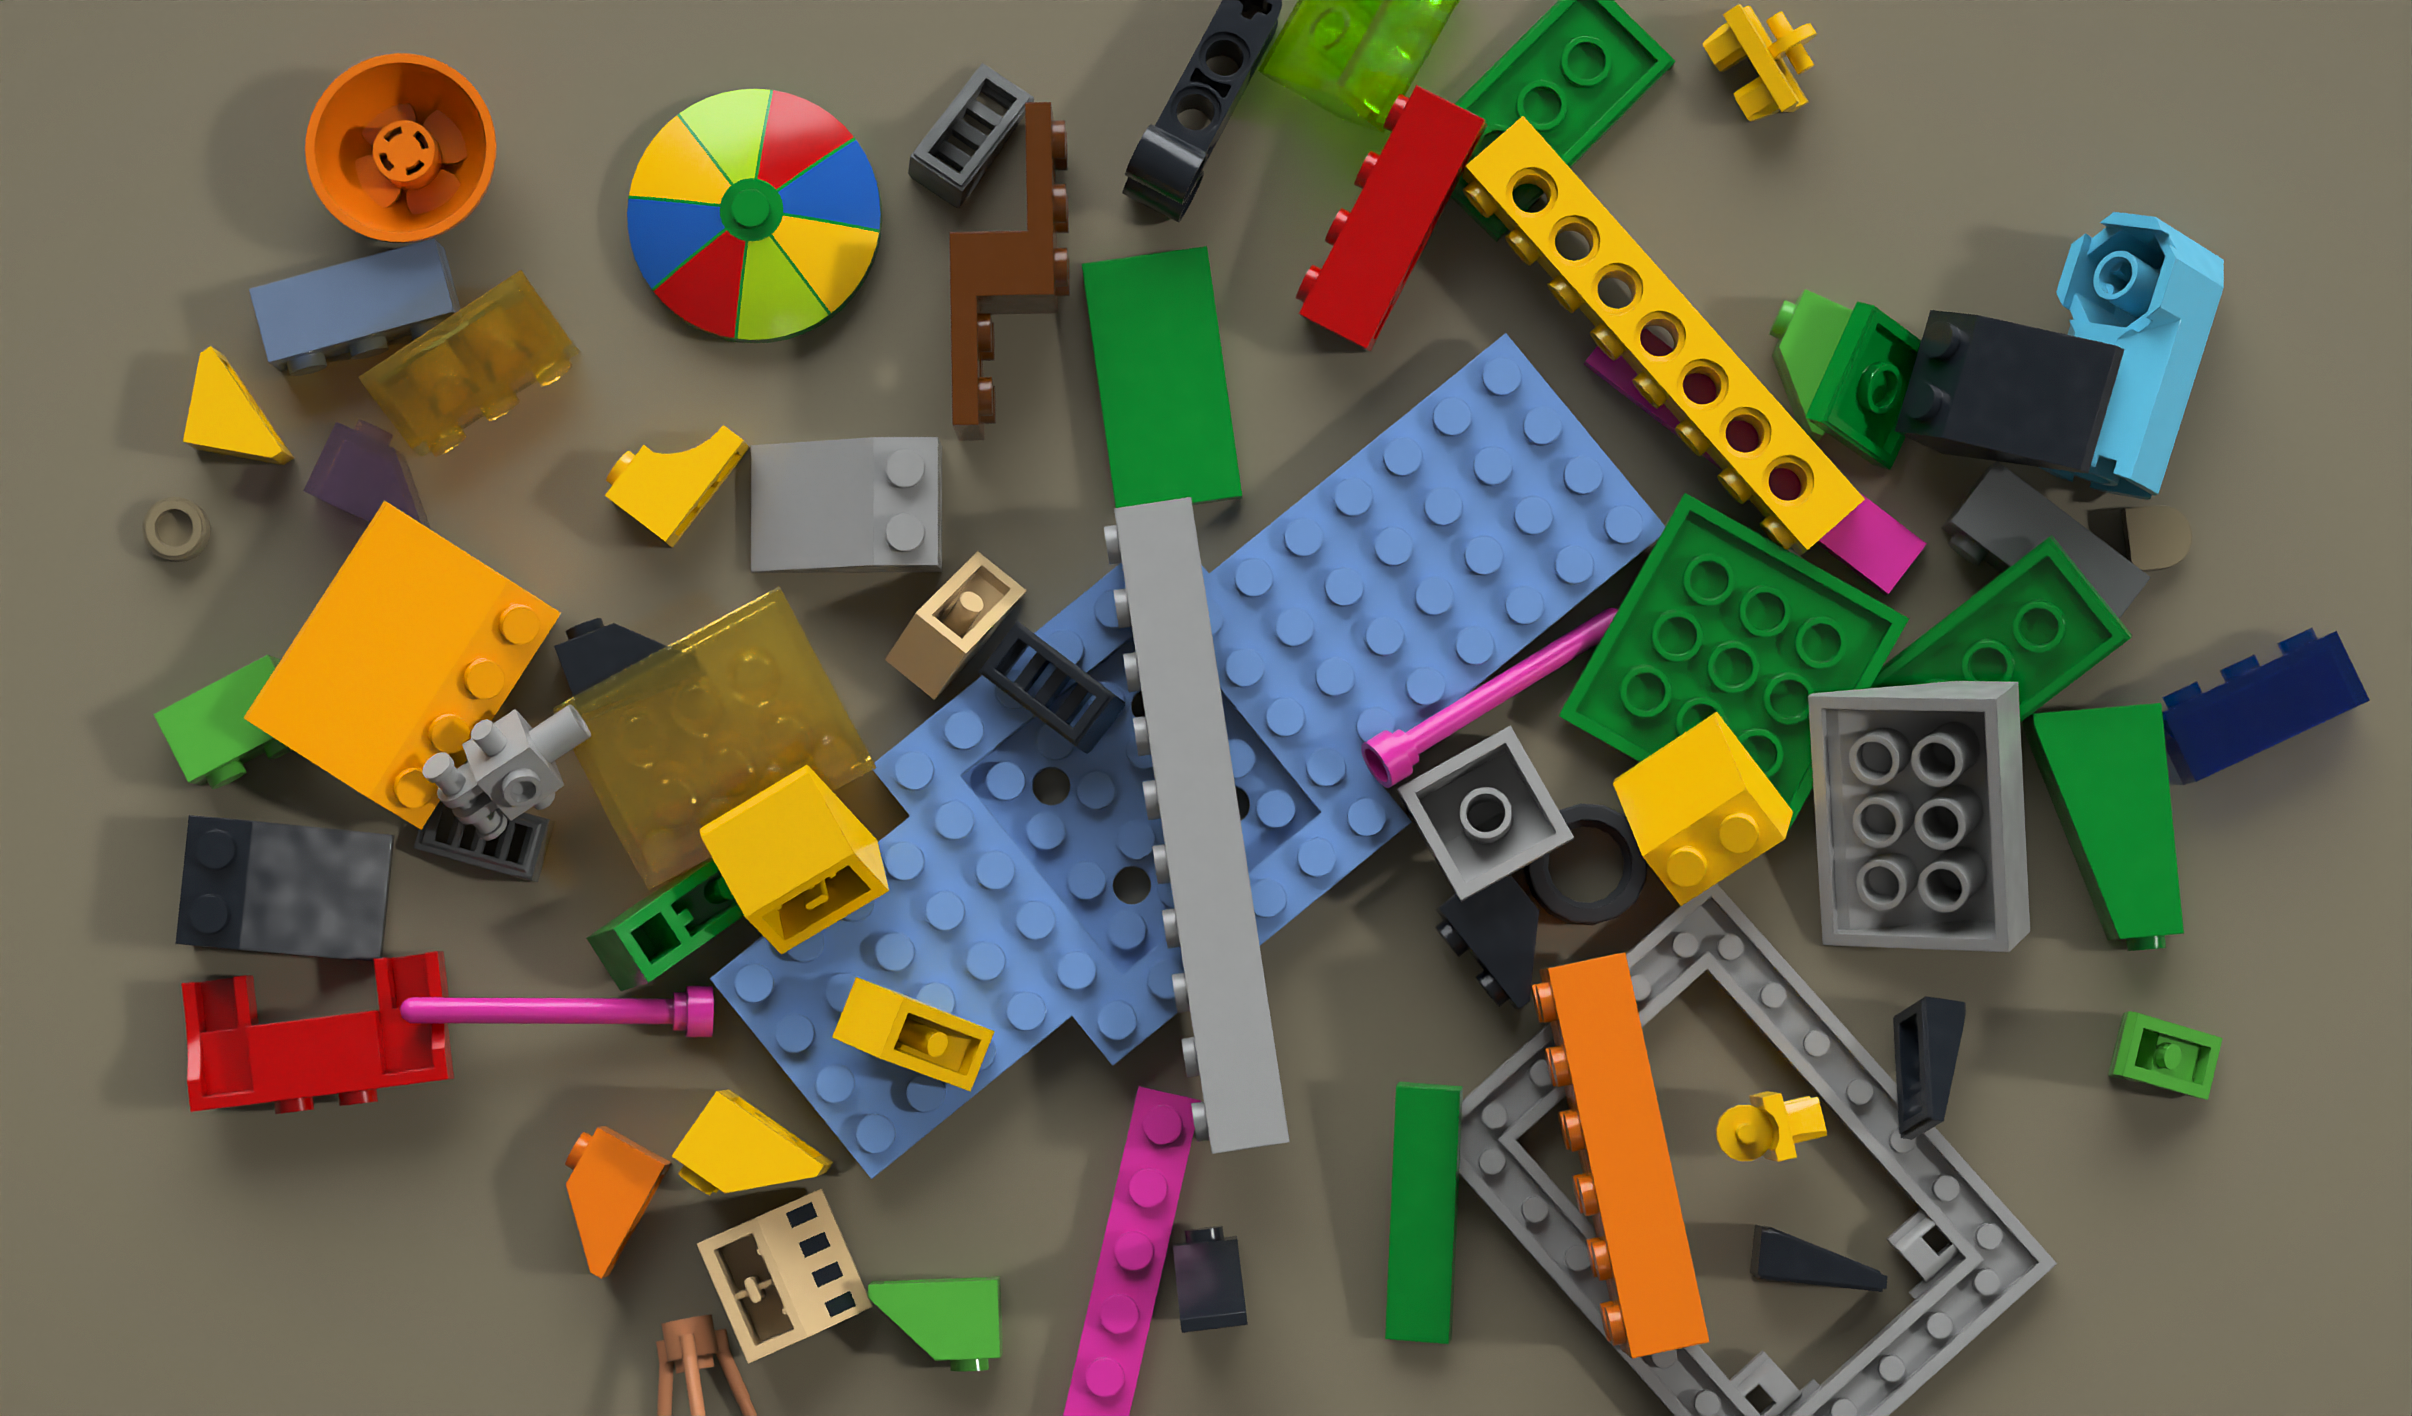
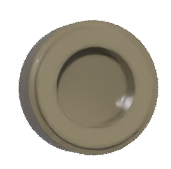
M168 497L156 502L148 510L143 521V537L147 546L156 555L169 561L185 562L197 557L205 549L210 539L211 527L208 516L196 503L182 497Z

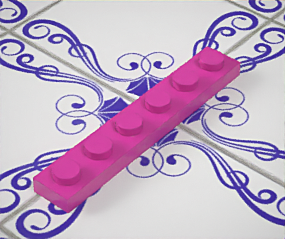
M1142 1086L1138 1087L1063 1416H1129L1195 1130L1191 1103L1201 1102V1100Z

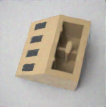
M819 1189L697 1243L748 1364L873 1307L823 1189Z

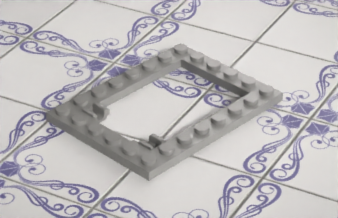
M1718 884L1713 885L1686 904L1677 907L1626 953L1641 1027L1649 1022L1704 971L1709 973L1919 1208L1886 1239L1913 1266L1922 1281L1908 1292L1914 1298V1301L1821 1385L1815 1379H1812L1800 1391L1763 1350L1729 1380L1699 1345L1637 1358L1629 1357L1620 1349V1345L1613 1347L1674 1416H1889L2057 1263L1935 1127L1913 1140L1901 1138L1898 1121L1897 1084ZM1549 1022L1462 1100L1459 1174L1606 1338L1599 1303L1610 1301L1606 1280L1599 1281L1598 1277L1594 1278L1586 1247V1239L1596 1237L1595 1228L1580 1214L1573 1203L1516 1141L1566 1096L1564 1086H1552L1547 1067L1545 1048L1555 1046ZM1934 1226L1949 1242L1937 1254L1922 1238ZM1758 1384L1773 1400L1760 1413L1745 1398Z

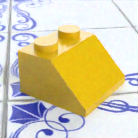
M1715 712L1614 779L1613 782L1643 858L1680 906L1785 840L1793 815L1792 809L1718 712Z
M730 1089L715 1092L672 1154L673 1158L683 1164L678 1174L695 1188L709 1196L712 1192L717 1193L719 1190L724 1193L817 1177L827 1173L834 1163Z

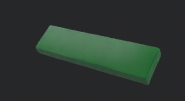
M1398 1082L1396 1085L1385 1339L1449 1344L1452 1340L1463 1086Z

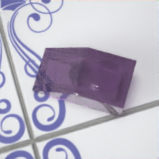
M361 419L358 420L354 429L336 421L303 491L368 523L371 522L385 500L431 530L406 457L395 448L389 446L394 435Z

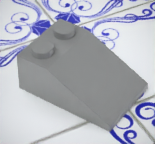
M871 437L751 445V572H942V445L939 438Z

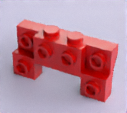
M444 951L374 959L379 1010L259 1025L253 975L181 983L187 1033V1085L190 1112L274 1102L275 1114L314 1110L313 1097L338 1094L339 1106L378 1102L377 1089L454 1079L448 1023H409L402 1018L400 1013L402 1003L408 998H449Z

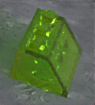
M1298 0L1258 71L1265 77L1342 120L1384 133L1386 129L1383 126L1399 94L1405 96L1460 0Z

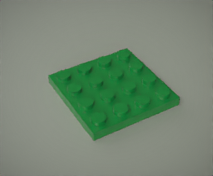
M1684 493L1558 716L1641 762L1715 712H1718L1792 809L1793 815L1788 828L1789 831L1813 789L1808 696L1812 693L1870 688L1910 618Z

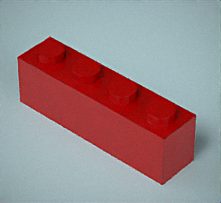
M1418 85L1415 86L1410 98L1399 94L1383 126L1384 129L1392 133L1381 154L1370 151L1356 176L1354 185L1361 188L1362 191L1351 212L1341 208L1328 230L1325 242L1333 247L1322 269L1312 265L1297 291L1295 298L1304 303L1298 314L1371 352L1458 184L1465 166L1468 164L1487 127L1485 119Z

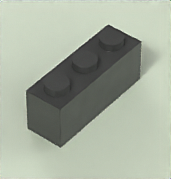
M1998 461L1985 469L1941 527L1952 536L1948 544L1961 557L1977 566L1984 560L2000 573H2003L2052 535L2119 619L2151 578Z

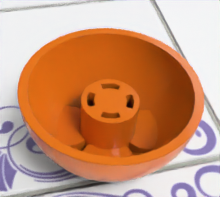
M394 53L362 61L346 70L328 86L316 103L309 120L305 139V157L313 188L324 206L340 222L355 232L375 240L390 243H413L440 236L458 226L472 214L485 196L491 183L497 158V142L494 124L484 100L463 75L447 64L430 57L410 53ZM420 163L424 164L417 171L408 175V170L416 168Z

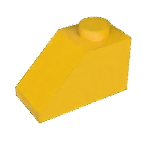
M856 977L832 1038L882 1060L971 1092L995 1031Z

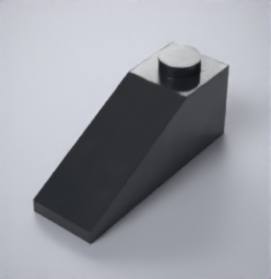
M1223 1226L1185 1230L1186 1242L1173 1244L1182 1333L1248 1325L1237 1236L1224 1237Z

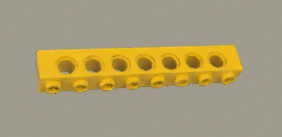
M1524 116L1465 166L1462 177L1468 185L1463 189V192L1471 204L1486 218L1495 213L1511 231L1505 236V239L1520 259L1529 266L1537 261L1552 277L1553 280L1547 286L1554 297L1570 313L1575 312L1578 308L1595 326L1590 331V335L1599 348L1613 361L1622 356L1638 374L1632 382L1640 394L1656 409L1664 403L1680 421L1675 427V431L1682 441L1697 456L1707 452L1723 471L1717 475V478L1728 493L1740 504H1744L1748 499L1765 517L1760 526L1772 542L1786 550L1792 547L1801 556L1865 500ZM1522 184L1537 185L1544 191L1547 197V206L1536 213L1522 211L1516 206L1512 192ZM1565 231L1578 232L1586 238L1589 244V254L1577 261L1565 259L1556 249L1555 238ZM1609 278L1622 280L1631 291V303L1619 309L1606 306L1599 298L1598 284ZM1649 326L1665 328L1673 338V351L1666 356H1653L1649 354L1641 344V331ZM1693 373H1701L1708 376L1716 387L1715 400L1709 404H1696L1689 400L1683 390L1684 378ZM1733 421L1750 423L1758 434L1756 450L1743 453L1733 449L1726 439L1727 425ZM1786 468L1798 476L1801 491L1797 499L1791 501L1781 500L1771 492L1769 475L1772 470Z

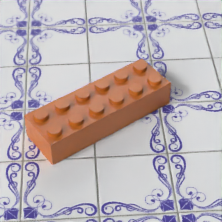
M1626 953L1612 954L1541 969L1539 973L1542 983L1531 985L1533 1002L1539 1023L1550 1022L1555 1046L1545 1048L1546 1062L1552 1086H1564L1569 1110L1558 1112L1559 1122L1566 1150L1571 1149V1152L1578 1151L1583 1173L1572 1175V1181L1580 1214L1584 1213L1585 1216L1592 1215L1596 1237L1586 1239V1247L1594 1278L1598 1277L1599 1281L1606 1280L1610 1301L1599 1303L1607 1341H1612L1613 1346L1620 1345V1349L1631 1358L1710 1342Z

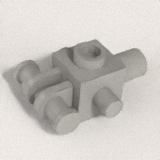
M570 704L534 728L514 709L495 723L486 719L478 722L473 727L471 739L462 744L468 762L456 768L454 760L449 754L441 752L427 760L422 773L429 782L435 783L438 786V798L445 806L452 808L453 814L463 824H473L476 827V833L481 839L489 841L497 838L507 826V818L502 812L512 821L531 807L541 810L553 802L555 792L565 786L555 760L590 738L591 732L581 715Z

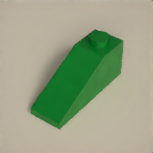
M710 856L634 904L586 939L619 990L625 991L651 982L739 920L744 914L713 858Z

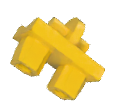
M1738 4L1724 13L1723 16L1727 22L1720 26L1702 44L1720 72H1725L1749 57L1758 72V78L1733 93L1746 118L1749 121L1755 122L1776 114L1780 110L1781 112H1794L1809 103L1782 58L1788 57L1798 75L1814 66V63L1803 47L1817 35L1812 24L1807 23L1793 30L1783 12H1778L1766 20V23L1777 39L1773 43L1751 6L1748 5L1743 8L1741 4Z
M1770 1091L1749 1095L1751 1105H1736L1727 1109L1719 1117L1715 1128L1716 1141L1720 1149L1728 1157L1738 1161H1753L1761 1156H1764V1159L1776 1162L1797 1158L1795 1143L1827 1136L1818 1097L1810 1098V1096H1804L1783 1101L1782 1093Z

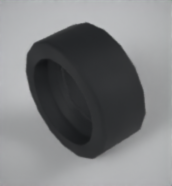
M1580 803L1559 810L1570 830L1579 827L1597 828L1614 839L1619 845L1624 859L1623 876L1617 888L1606 898L1592 903L1576 902L1562 895L1553 884L1548 870L1550 854L1548 853L1525 866L1524 873L1531 895L1548 914L1568 924L1596 925L1619 917L1637 901L1647 881L1648 863L1640 852L1627 817L1605 805Z

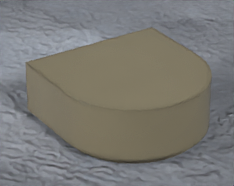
M2166 505L2134 507L2121 510L2127 560L2143 572L2170 568L2186 557L2192 544V530L2188 520L2180 511Z

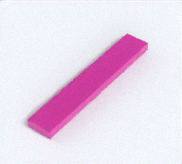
M1646 328L1641 331V344L1649 354L1653 356H1666L1673 351L1670 346ZM1597 345L1584 365L1678 436L1675 427L1680 421L1663 403L1658 409L1653 407L1634 386L1632 380L1638 374L1624 358L1620 356L1617 360L1613 361ZM1693 373L1684 378L1683 390L1689 400L1696 404H1709L1715 400L1716 387L1708 376L1701 373ZM1733 421L1727 425L1726 439L1733 449L1743 453L1756 450L1758 434L1750 423ZM1707 452L1702 454V456L1721 469ZM1778 468L1771 471L1769 475L1771 492L1781 500L1791 501L1797 499L1801 491L1798 476L1786 468ZM1861 494L1865 500L1816 543L1886 596L1927 543Z

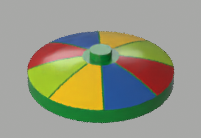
M741 89L720 93L691 105L669 121L653 138L643 153L632 179L627 208L628 233L635 260L643 277L657 297L677 317L690 326L720 339L740 343H772L803 335L821 326L840 312L857 294L865 282L878 252L882 230V204L879 187L865 152L855 137L833 115L818 105L789 93L767 89Z

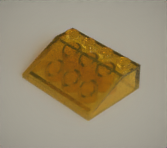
M780 586L553 708L555 714L570 704L578 711L587 724L591 737L573 748V751L618 838L648 890L711 857L701 839L700 828L803 766L808 765L832 792L877 768L868 745Z

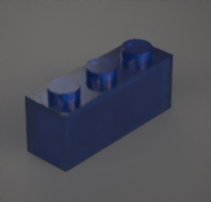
M2313 627L2278 642L2277 645L2282 655L2265 663L2259 664L2256 655L2253 654L2219 670L2224 682L2203 692L2198 681L2163 696L2162 698L2167 707L2162 710L2166 750L2182 784L2186 785L2202 780L2370 701L2337 631L2317 638Z

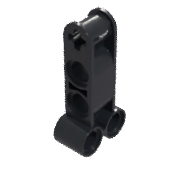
M1222 0L1155 126L1150 124L1140 139L1125 172V176L1128 178L1122 194L1178 223L1182 220L1203 179L1204 171L1202 170L1275 35L1282 8V0ZM1251 5L1260 7L1262 11L1261 13L1257 12L1252 20L1241 15L1242 11L1247 12ZM1215 56L1230 57L1237 63L1239 70L1230 76L1217 75L1209 69L1207 61ZM1196 109L1206 114L1211 123L1202 130H1191L1183 126L1177 116L1185 110Z

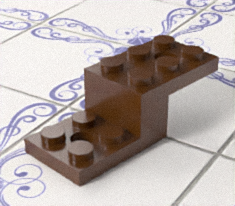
M1025 102L1027 231L949 232L952 425L959 441L984 440V424H996L995 385L993 386L992 377H983V361H995V329L991 315L1058 313V296H1070L1067 248H1057V233H1069V205L1066 184H1056V170H1068L1067 132L1065 120H1054L1051 102Z

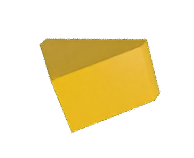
M212 346L201 352L183 442L197 450L285 465L294 459L226 357Z

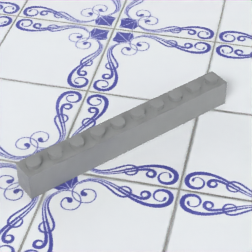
M1191 497L1115 508L1116 525L1104 526L1109 565L1119 563L1123 565L1126 588L1113 590L1119 629L1132 627L1136 652L1123 654L1128 691H1142L1145 716L1133 718L1138 756L1150 754L1152 756L1155 780L1142 782L1148 820L1161 818L1165 844L1152 846L1157 882L1158 884L1171 883L1174 901L1173 909L1162 910L1167 948L1181 947L1184 973L1172 974L1177 1013L1190 1011L1194 1037L1181 1040L1187 1078L1200 1076L1204 1102L1191 1103L1197 1142L1210 1140L1212 1154L1290 1142L1192 500Z

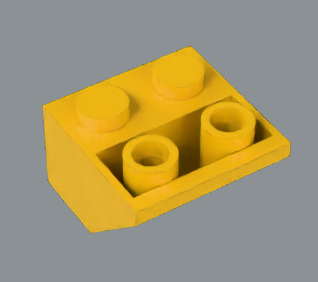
M808 765L803 766L699 829L701 839L745 918L781 955L889 891L878 840Z

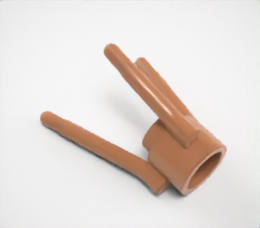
M712 1314L661 1324L664 1340L656 1342L659 1358L657 1416L672 1415L674 1364L676 1374L685 1372L691 1416H706L699 1370L714 1367L712 1354H716L743 1416H757L750 1395L731 1354L726 1329L714 1330Z

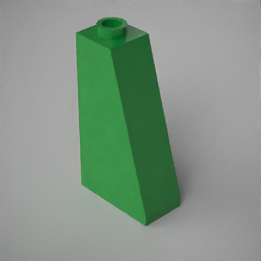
M2161 703L2031 714L2023 720L2024 733L2107 940L2126 939L2127 951L2166 948L2165 935L2184 934Z

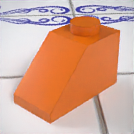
M607 1126L597 1127L593 1136L583 1132L565 1162V1166L573 1170L566 1182V1187L590 1273L601 1279L611 1274L672 1162Z

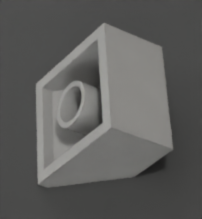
M1511 725L1398 788L1402 803L1461 902L1574 839L1573 834Z

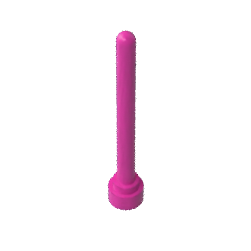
M1605 609L1409 731L1403 732L1398 729L1391 733L1384 730L1361 745V752L1368 769L1375 779L1386 788H1390L1410 776L1413 772L1412 766L1419 762V754L1599 644L1618 609Z
M686 986L685 992H673V999L412 997L402 1003L400 1013L402 1018L409 1023L672 1024L673 1031H685L686 1037H712L714 997L713 986Z

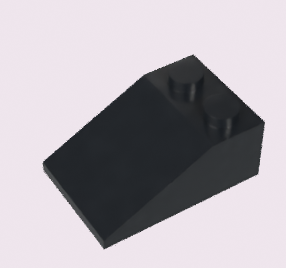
M1930 310L1895 432L1941 454L2088 474L2124 349L2112 344L1981 315Z
M189 815L175 944L374 961V959L382 958L395 835Z

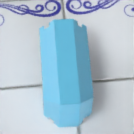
M2113 212L2100 222L2106 228L2092 238L2085 233L2071 244L2056 293L2062 306L2069 309L2073 317L2072 320H2069L2071 325L2067 335L2119 346L2124 349L2121 364L2089 473L2039 468L2071 482L2074 475L2091 481L2090 488L2105 493L2149 500L2152 495L2156 496L2159 494L2224 288V260L2157 217Z

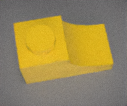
M724 425L704 443L679 453H655L643 445L636 455L631 451H627L613 466L606 478V481L612 486L605 496L673 548L750 447L742 438Z

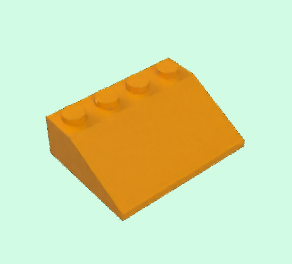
M384 500L243 718L367 798L422 830L440 802L437 795L438 786L435 783L429 782L423 776L422 770L425 763L433 755L441 752L449 754L454 760L456 768L465 763L467 757L462 744L471 739V731L478 722L486 719L493 720L559 618L561 612Z

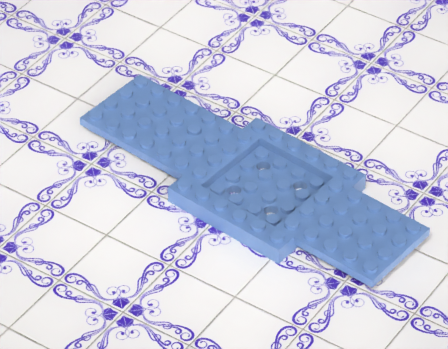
M1507 333L1502 335L1212 572L1208 573L1202 566L1235 787L1244 791L1250 802L1249 812L1241 820L1259 945H1262L1412 822L1368 769L1362 756L1361 745L1384 730L1391 733L1398 729L1407 732L1466 696L1655 542L1665 528V525ZM1122 563L1034 633L1125 702L1123 710L1092 751L1088 754L1084 753L982 675L870 766L910 815V817L878 842L889 891L782 955L762 936L710 978L871 1179L887 1168L1072 1016L1113 1066L1177 1014L1172 974L1184 973L1181 947L1167 948L1162 910L1173 909L1174 901L1171 883L1158 884L1152 846L1162 845L1165 842L1161 818L1148 820L1142 782L1155 780L1151 754L1138 756L1133 724L1135 716L1132 713V701L1140 691H1128L1123 654L1136 652L1132 627L1119 629L1113 590L1126 588ZM1029 646L1006 677L1014 682L1036 654V651ZM1050 662L1027 693L1035 697L1057 667ZM1070 679L1049 707V710L1053 713L1058 711L1078 683L1075 680ZM1092 695L1071 722L1070 725L1073 728L1096 699V696ZM1049 768L1063 771L1070 780L1068 796L1064 801L1056 805L1041 803L1033 792V783L1036 776L1041 771ZM1127 867L1142 869L1147 873L1151 881V889L1148 896L1137 904H1126L1120 901L1113 890V882L1116 875ZM858 977L995 1031L971 1092L882 1060L832 1038L855 978Z

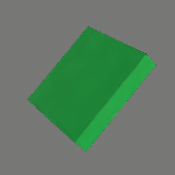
M1857 301L1805 418L1872 465L1890 470L1905 439V436L1895 432V428L1921 340L1874 305Z

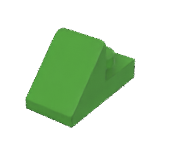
M2127 1011L2123 1013L2108 1076L2144 1083L2183 1095L2208 1100L2223 1038L2141 1013Z

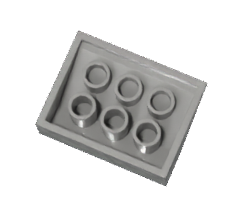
M1949 681L1822 692L1809 695L1823 945L2010 952L2030 932L2018 682Z

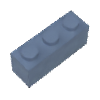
M435 238L249 289L268 363L280 371L288 369L290 376H302L323 370L327 367V358L349 352L352 359H364L382 354L389 350L387 342L410 335L413 342L435 340L450 333V324L464 321L445 249Z

